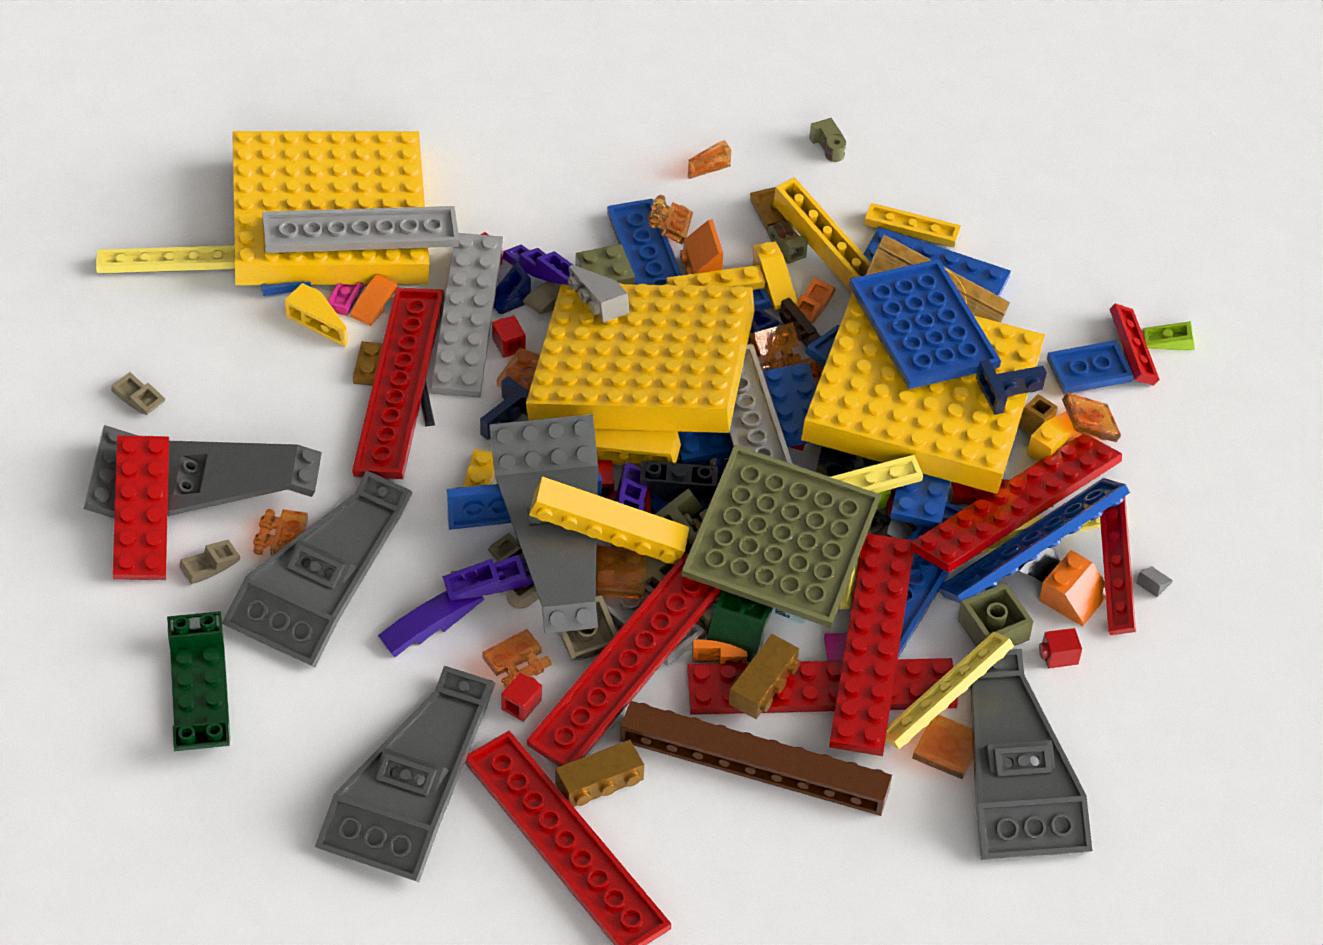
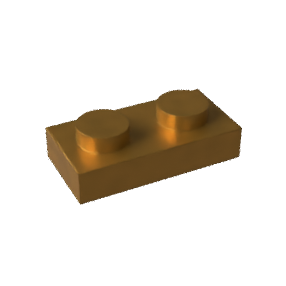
M361 341L353 374V384L373 386L383 343Z

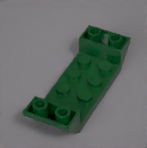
M722 590L714 609L706 640L723 642L747 651V662H751L763 645L764 630L773 608Z
M221 611L167 616L171 656L174 752L230 746L227 675Z

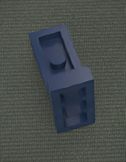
M985 360L979 363L976 380L994 415L1004 413L1007 397L1043 390L1047 372L1044 366L996 374L990 360Z
M509 376L501 381L502 398L504 401L480 418V435L487 440L491 438L490 424L515 421L522 413L528 417L526 401L529 391Z

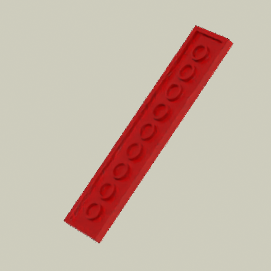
M396 288L352 469L354 477H363L367 470L385 479H404L444 302V290Z
M1083 433L1059 448L1051 456L1043 458L1002 484L998 494L992 492L986 494L911 542V551L949 573L1122 462V453Z
M867 533L861 549L829 748L883 756L914 553L911 551V542L913 540Z
M685 552L527 739L528 747L559 767L581 759L589 753L628 706L630 701L633 700L721 594L722 590L681 576L689 554Z
M952 658L898 659L890 710H906L953 668ZM843 660L800 661L795 674H789L786 678L787 682L781 693L776 692L772 697L773 701L768 711H762L761 713L835 711ZM749 663L688 664L690 715L745 714L729 705L730 689ZM958 697L946 709L957 708Z
M510 730L468 754L465 761L468 768L614 945H647L671 930L672 923Z

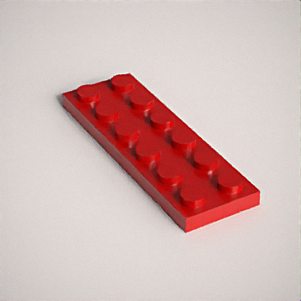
M117 435L113 579L166 580L169 436Z

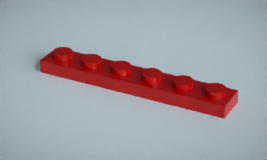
M1126 496L1123 497L1124 500L1120 504L1108 507L1102 511L1103 514L1100 516L1108 632L1110 635L1136 632Z

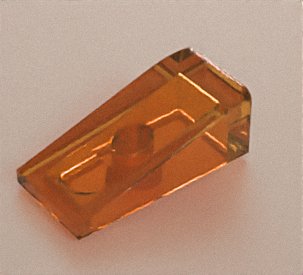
M725 140L720 141L689 159L688 178L691 179L731 167L732 150Z

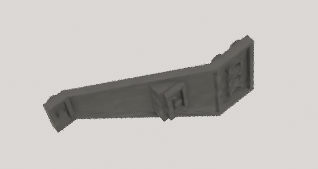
M593 414L490 424L495 479L542 606L544 633L598 628L596 611L597 538H591L585 534L567 530L556 524L529 516L534 491L542 477L597 495L598 461Z
M104 425L83 509L115 518L117 435H138ZM169 441L167 516L284 490L312 497L316 490L322 452L298 444Z
M366 470L356 492L245 577L222 624L315 668L339 619L401 517L413 492ZM306 560H310V565L308 567H304V562ZM333 570L332 576L327 578V571Z
M1022 649L1009 650L1002 659L998 660L983 676L970 685L975 806L981 860L1092 852L1087 795L1025 677ZM1032 756L1038 758L1039 763L1037 766L1031 764L1030 758ZM1004 758L1011 760L1012 766L1010 768L1003 764Z
M444 666L435 691L334 793L315 847L420 882L439 826L496 683L483 677ZM395 768H399V769H400L399 775L396 776V777H393V775H392L393 770H394ZM420 776H424V777H425L424 783L421 784V785H418V783H417L418 778H419Z

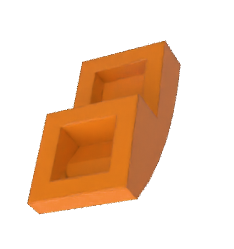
M376 274L357 300L350 313L351 317L371 326L384 312V304L395 293L397 283Z
M813 278L805 294L800 295L797 300V307L811 324L823 312L836 289L823 281Z
M693 639L692 662L747 664V651L723 642Z

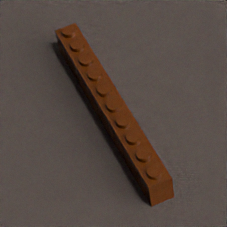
M630 701L620 726V742L631 740L632 744L637 747L882 816L890 791L892 774L885 773L882 770L860 766L855 762L842 761L826 754L807 751L802 747L789 746L773 739L768 740L754 736L749 732L736 731L724 725H715L702 721L699 718H690L676 714L671 710L652 707L646 703Z

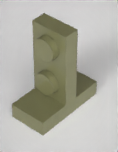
M688 488L654 515L689 526L687 540L692 546L699 529L696 531L693 529L696 523L691 517L699 512L703 506Z

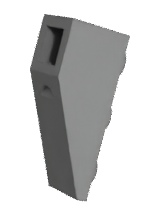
M575 265L569 266L570 277H568V284L571 290H575L579 294L583 303L586 302L593 315H597L603 323L630 313L628 293L616 280Z

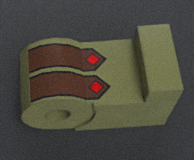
M828 118L811 123L809 139L812 143H820L825 150V157L829 161L839 162L843 160L846 139L833 119Z
M788 220L768 227L770 240L772 242L776 241L787 264L806 258L808 240L803 235L799 236ZM795 249L798 253L792 255V250Z

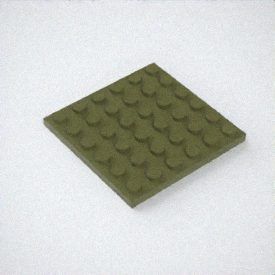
M734 445L684 564L681 576L831 628L879 505L881 494Z

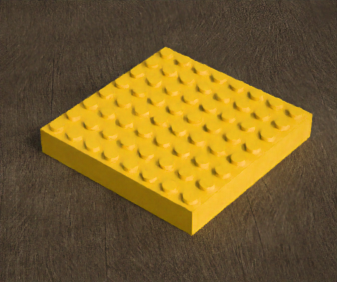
M232 131L235 285H262L264 283L273 285L288 282H311V285H336L338 283H342V285H357L358 282H362L363 285H368L376 274L397 284H428L430 265L428 248L265 253L263 212L425 207L419 131Z
M619 283L628 293L630 313L603 323L597 315H593L586 302L583 303L579 294L575 290L572 291L569 285L561 284L526 401L528 421L593 414L594 429L729 433L754 315L753 287H723L717 285L675 286L669 284L627 285Z
M852 292L805 417L801 440L883 463L915 455L923 474L998 494L1028 393L1007 397L1004 413L994 415L976 380L977 373L908 389ZM974 316L1001 360L1000 368L994 369L996 374L1037 367L1045 334Z

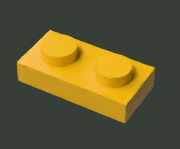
M478 449L473 450L463 488L492 484L494 477L492 452Z

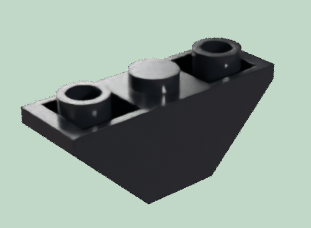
M642 460L640 484L647 486L649 491L664 502L673 501L688 488L699 499L716 490L718 466Z

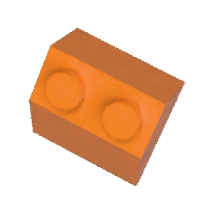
M713 219L707 220L684 239L683 250H680V260L682 264L686 265L685 275L722 270L723 250Z
M1070 550L1043 581L1039 601L1077 624L1084 626L1106 600L1105 581L1093 562Z

